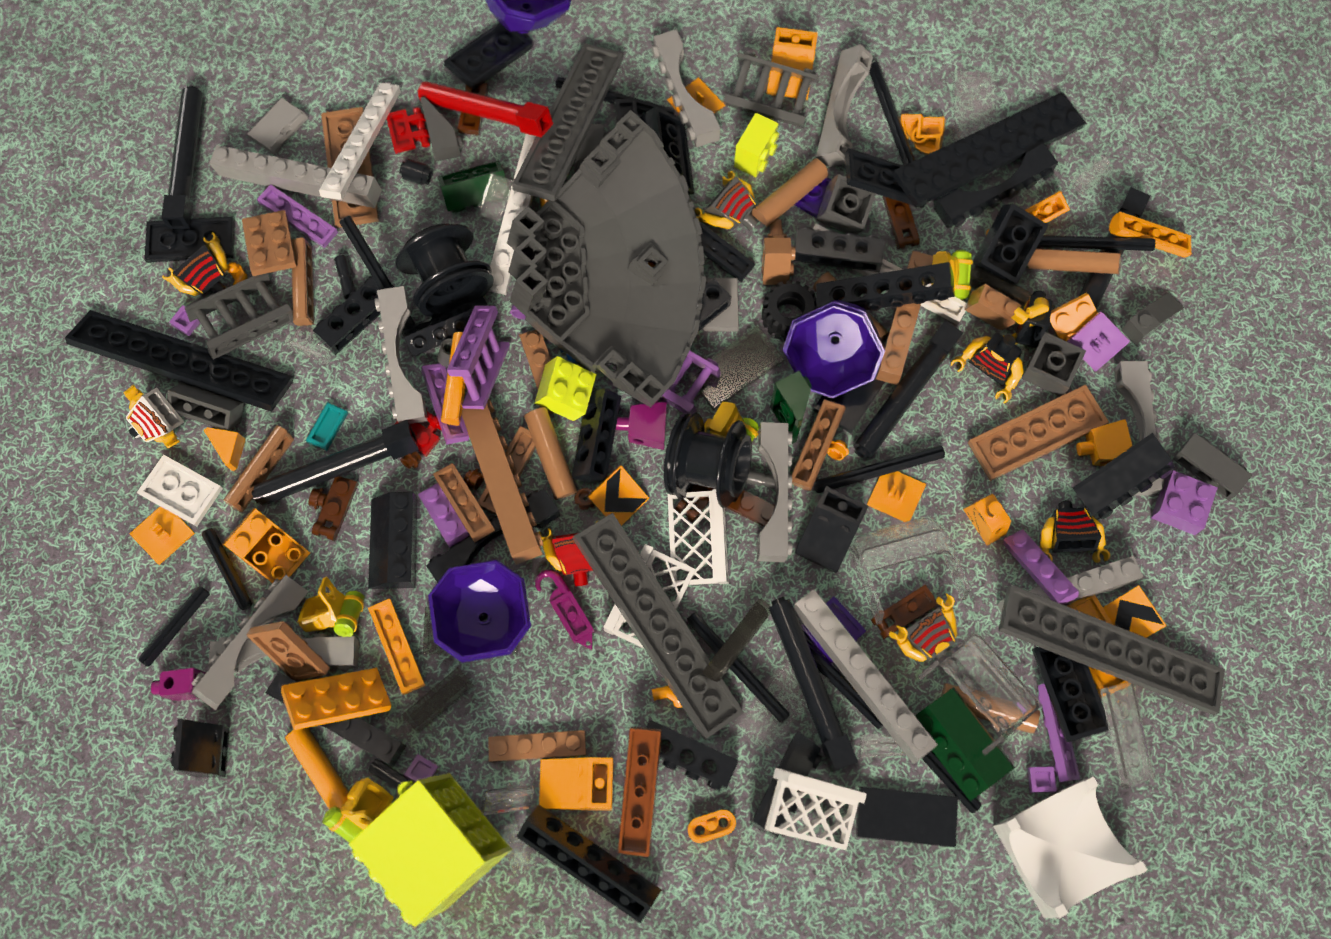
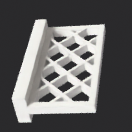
M712 489V491L687 492L684 500L689 504L680 514L674 509V499L678 498L676 495L668 494L670 557L675 560L677 558L681 563L686 564L685 562L695 552L703 559L693 577L696 575L699 579L691 580L689 585L729 584L725 508H721L718 504L716 489ZM700 497H709V506L704 512L694 505ZM691 507L701 514L693 524L683 517ZM709 511H710V518L706 516V514H707ZM674 513H676V514L678 515V517H677L675 520H674ZM703 517L710 522L711 527L705 535L695 528ZM680 519L690 526L682 536L675 532V525ZM693 529L702 537L694 547L684 540ZM675 535L679 538V540L676 543ZM704 540L712 547V551L706 558L696 551ZM681 542H684L691 549L683 559L676 555V548ZM706 563L713 568V578L703 579L697 573ZM678 570L672 571V574H673V577H674V580H675L676 583L681 582V581H684V580H678V581H677V571H678Z
M645 544L640 555L655 578L669 573L673 584L662 589L667 591L675 588L677 598L672 604L677 610L696 569L666 556ZM655 558L665 561L667 569L654 573L652 564ZM682 569L689 572L684 581L675 582L672 571ZM683 585L679 592L677 587ZM614 605L604 625V631L644 649L640 641L633 638L636 636L634 633L627 635L620 631L623 623L627 621L617 606Z
M775 768L773 778L778 779L765 830L846 850L858 803L865 802L866 793ZM787 787L790 789L793 797L784 803L782 796L784 788ZM809 793L812 802L803 807L800 799ZM828 798L831 807L823 813L820 803ZM796 803L799 812L790 817L787 808ZM847 803L849 804L847 814L842 817L839 808ZM815 808L818 817L810 822L807 813ZM783 813L786 822L779 827H775L777 816ZM834 813L837 822L829 827L826 818ZM802 818L805 827L797 832L794 823ZM821 823L824 832L816 837L813 828ZM840 828L842 831L840 842H835L832 833Z

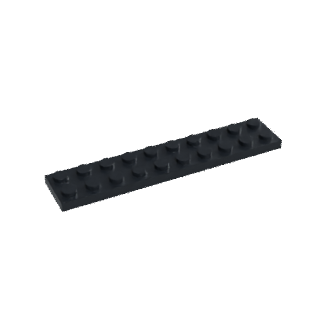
M1063 92L906 164L894 170L892 176L914 207L917 208L1024 157L1026 152L1043 143L1047 146L1082 129L1086 122Z
M89 310L65 337L66 344L271 412L293 383V376L227 354L213 359L209 354L208 348Z

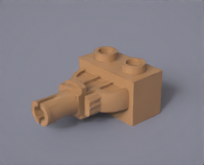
M778 218L769 225L770 234H768L767 238H764L762 258L763 285H777L779 282L786 284L789 277L794 275V263H791V260H795V247H791V238H787V234L783 233L782 221Z

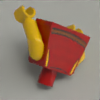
M548 528L549 535L542 537L539 531L544 544L542 546L545 557L556 570L562 571L563 575L573 574L575 586L588 585L587 572L593 571V569L572 539L578 533L553 536Z

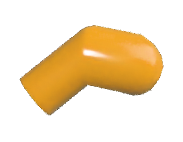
M235 262L228 264L227 271L235 280L233 285L248 279L247 273L240 264Z
M668 685L651 689L654 701L668 698L673 701L674 707H682Z

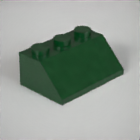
M499 160L438 176L447 211L460 212L465 209L464 207L471 205L473 207L482 206L485 204V201H501L510 195L504 170Z
M800 371L775 383L770 408L779 423H788V431H792V444L797 441L811 391L809 379L806 376L803 377Z

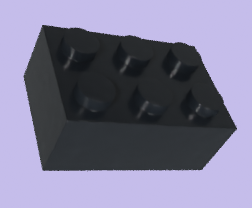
M1014 204L1002 205L973 259V264L1007 284H1017L1049 225Z

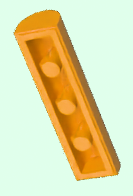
M1058 191L1024 211L1047 223L1070 209L1062 192Z
M1118 212L1111 219L1109 225L1111 234L1123 238H1152L1156 240V249L1183 258L1191 255V235L1123 212Z
M455 332L453 334L449 363L463 332ZM447 373L441 422L445 424L460 425L466 387L463 377L449 376Z
M304 728L291 731L285 737V740L329 809L334 806L341 809L348 800L347 795L349 791L311 730Z

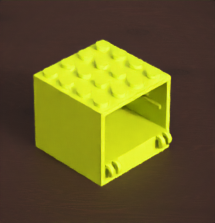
M450 773L417 780L408 790L407 788L413 781L400 784L398 787L400 797L349 843L353 849L352 854L354 857L366 865L369 869V876L375 882L381 884L387 899L399 907L402 918L414 927L447 910L512 850Z

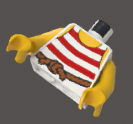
M134 384L124 391V395L130 401V412L127 414L126 419L132 425L129 427V433L132 437L139 438L141 436L145 442L155 440L156 442L164 443L167 448H171L180 442L173 430L183 424L184 421L157 387L145 395L139 389H136Z

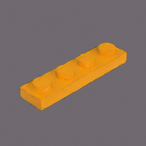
M389 598L368 607L401 693L405 695L426 686L392 600Z

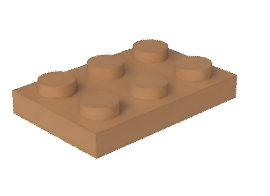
M285 210L242 219L250 270L253 276L297 267Z
M284 621L252 627L246 635L292 680L323 676L327 674L330 668L323 661V658L316 654L308 646L307 642L301 639L292 630V627Z

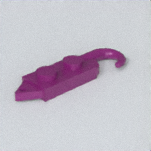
M554 570L540 572L535 580L537 591H541L540 583L542 579L546 577L552 578L557 589L550 595L551 606L573 643H578L593 650V632L595 631L562 576Z

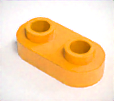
M719 810L697 817L689 823L688 835L696 843H704L726 836L736 826L735 817L728 810ZM721 818H725L728 821L727 827L722 828L719 826L718 822ZM697 826L704 828L703 835L696 834L695 828Z

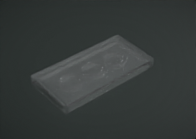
M954 71L953 143L996 123L995 73Z
M787 656L764 686L789 712L790 716L788 719L780 723L755 696L745 708L744 713L733 724L735 728L770 756L808 708ZM820 673L824 685H826L829 679Z
M1125 682L1101 688V696L1121 786L1131 787L1154 779L1134 684Z

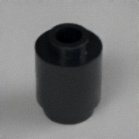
M407 159L405 162H402L399 173L402 174V179L419 185H428L432 179L433 169L427 164Z

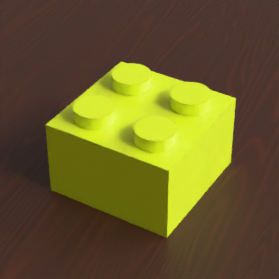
M755 113L736 145L734 168L755 178L759 172L763 173L768 165L767 159L769 155L773 156L778 147L776 142L780 135L777 132L779 123Z
M556 356L545 364L534 404L546 407L556 414L575 421L586 414L596 374Z

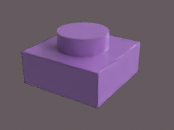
M183 305L169 321L173 327L188 336L200 324L198 319L192 322L188 320L185 306Z
M417 754L405 772L404 777L415 783L417 780L434 776L438 766Z
M1054 767L1027 768L1030 793L1057 792Z

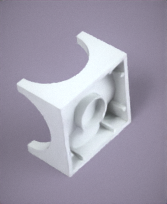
M1094 776L1078 781L993 826L1043 918H1061L1068 914V910L1090 895L1121 880L1147 871L1143 861L1131 856L1108 827L1096 799V788L1099 785Z

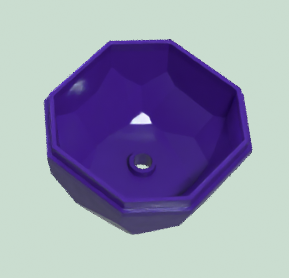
M485 0L491 13L509 32H519L522 34L548 27L567 13L571 0Z
M834 300L792 320L783 352L794 373L800 371L803 377L806 376L809 379L812 392L835 398L874 381L884 356L885 348L876 327L865 309L852 303ZM837 336L840 340L835 342L832 340V337Z
M498 560L448 568L428 595L434 643L462 663L511 655L531 628L525 580ZM482 615H488L487 621H480Z

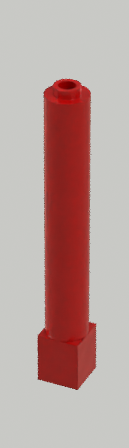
M424 81L418 88L420 101L421 97H425L432 105L517 126L525 134L542 138L553 125L547 106L531 102L520 105Z

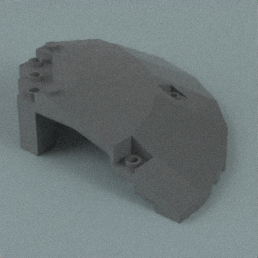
M630 110L616 123L615 128L600 141L599 146L584 159L579 170L560 189L555 202L548 201L536 213L527 206L512 221L507 244L514 249L508 273L516 281L509 302L526 316L525 320L550 342L589 371L594 373L599 369L613 382L612 385L651 408L674 384L692 343L698 334L706 276H704L703 267L705 262L701 243L702 229L699 219L696 218L693 210V201H690L686 179L677 171L672 157H668L663 149L664 145L656 132ZM599 161L602 165L599 166L595 162ZM648 262L654 263L655 266L651 267L648 265ZM614 365L616 370L612 371L608 366Z

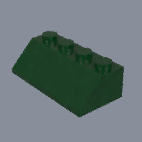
M954 687L915 715L917 720L937 743V746L932 751L969 801L986 791L1015 768Z

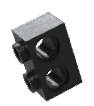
M714 278L705 284L698 332L731 306L732 296ZM709 295H715V296H717L718 298H716V299H709L707 296H709Z

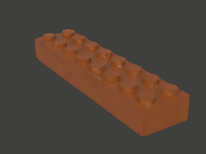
M630 728L618 853L649 857L651 853L662 730Z

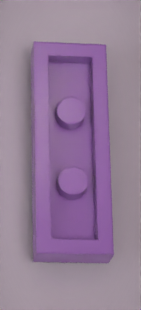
M438 483L418 494L449 547L469 536L468 531Z

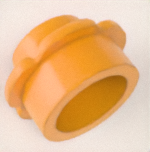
M836 440L831 442L827 453L831 458L840 461L849 454V449L845 442Z

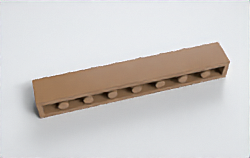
M489 399L484 409L462 408V417L510 554L517 565L543 555L540 546L544 544L540 533H535L533 530V526L536 525L532 512L527 513L525 508L529 506L525 493L520 494L519 487L522 484L518 473L513 475L512 468L515 467L511 454L506 455L505 453L508 445L504 436H499L498 431L502 429L498 418L492 417L491 413L495 412Z

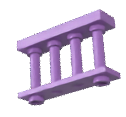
M474 306L447 368L449 376L463 377L468 389L462 404L463 409L485 408L510 347L509 342H497L492 329L498 314L496 306Z
M689 351L674 384L660 399L682 413H695L696 408L693 400L710 374L717 378L720 377L719 365L710 358L705 360ZM691 363H694L703 370L687 394L681 397L675 393V387Z

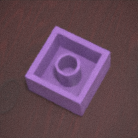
M1173 470L1169 476L1164 478V486L1159 492L1151 518L1196 535L1205 528L1218 487Z

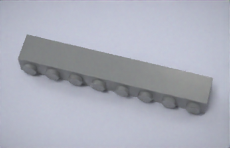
M216 145L209 162L217 174L222 177L264 186L271 184L279 189L321 197L319 189L331 170L328 167ZM356 173L343 199L332 200L375 208L382 189L375 177Z
M812 590L798 600L794 605L796 615L911 762L915 764L937 746V743L817 592Z

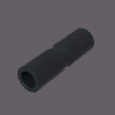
M339 255L334 258L340 278L343 297L348 299L349 295L355 291V286L351 277L347 256Z

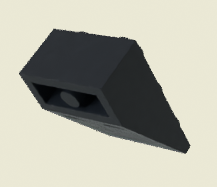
M826 486L795 554L837 573L867 511L868 505Z
M178 719L177 726L173 730V739L176 741L175 751L171 754L173 771L196 778L226 777L230 728L218 724Z

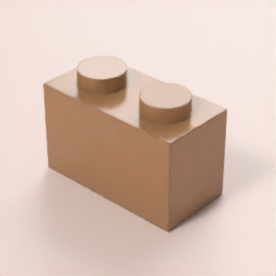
M984 284L971 292L965 310L996 329L1003 330L1015 324L1011 317L1015 315L1014 311L1018 307L1021 308L1022 305Z

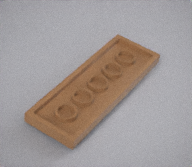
M363 107L321 113L328 168H332L361 117L364 111ZM370 149L357 171L358 174L373 176ZM332 200L336 228L342 227L340 220L346 216H351L356 225L379 222L377 205L375 208Z
M1083 385L970 439L968 444L988 479L992 481L1087 435L1090 430L1106 425L1109 421L1088 387Z

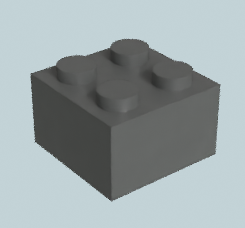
M838 174L827 185L816 220L846 234H859L865 228L876 194L847 185V177Z
M1045 332L1034 349L1021 379L1055 395L1062 396L1070 388L1086 350Z

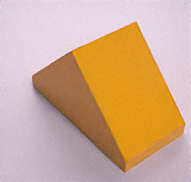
M205 428L204 432L225 466L235 471L238 468L246 439L238 432Z

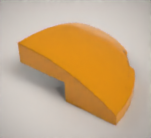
M901 114V124L907 140H909V137L915 144V149L928 155L942 148L945 117Z

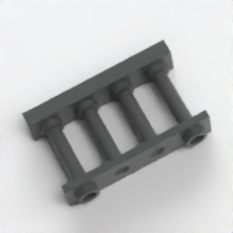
M744 51V53L738 52L737 59L743 63L734 92H731V95L725 93L724 105L753 114L758 113L770 119L804 128L806 117L803 116L802 109L810 83L818 84L819 75H815L816 72L811 69L804 68L802 71L755 57L756 54L749 51ZM750 65H755L763 69L754 98H751L750 101L743 99L742 92ZM770 71L783 73L774 104H771V106L764 105L762 97ZM790 77L803 79L794 110H791V112L784 111L782 103Z
M268 273L257 276L252 275L246 280L200 301H194L185 307L188 320L192 322L198 319L209 336L210 340L206 342V345L213 359L293 321L292 309L288 303L279 306L267 288L271 284ZM258 290L271 309L270 312L262 316L258 315L247 295ZM239 300L251 321L238 325L226 305ZM217 309L231 329L222 335L217 334L206 316Z

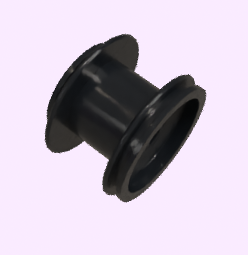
M449 223L433 225L413 235L399 252L395 262L396 268L404 274L419 275L422 284L414 293L413 303L423 315L433 317L479 297H484L491 289L494 279L489 264L483 261H469L465 254L474 238L471 228L465 225Z
M683 413L675 422L667 444L663 473L666 492L669 495H676L678 499H684L687 492H691L693 484L716 488L718 504L721 508L728 507L734 497H739L744 490L751 466L752 440L747 435L744 423L740 420L734 422L727 435L724 436L705 432L703 418L699 413Z

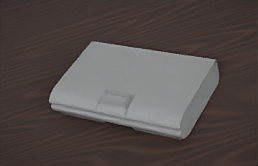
M281 97L247 135L249 139L275 155L308 117L304 112Z
M706 278V282H710L713 278ZM714 278L732 296L731 306L708 323L703 330L708 332H738V279ZM709 295V296H707L709 299H716V298H718V297L715 296V295Z

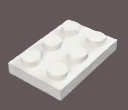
M163 454L137 493L197 527L223 488Z

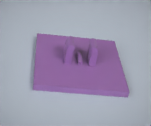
M1102 311L1067 340V342L1086 350L1083 360L1095 372L1130 342Z

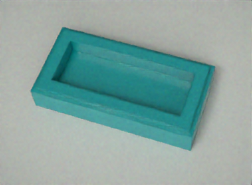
M327 402L306 442L328 451L348 412Z

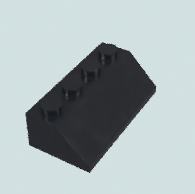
M655 106L639 118L656 132L664 145L663 149L668 157H672L674 160V166L677 171L685 177L689 189L688 194L693 195L695 193L686 126L682 124L679 117Z
M1151 433L1074 486L1073 489L1094 518L1097 520L1100 518L1105 519L1119 505L1124 506L1133 499L1132 496L1151 488L1154 481L1169 476L1175 466L1156 436Z
M413 491L389 492L371 499L368 589L415 588L418 499Z
M1041 647L1033 648L1034 657L1066 743L1112 730L1089 667Z
M797 731L778 769L809 777L811 768L816 769L821 761L822 756L819 755L821 748ZM773 778L750 825L777 839L779 833L765 830L778 779ZM787 787L784 788L782 796L784 803L793 797L790 789ZM796 803L787 808L789 814L790 812L795 814L797 810ZM783 813L777 816L775 827H779L786 822Z

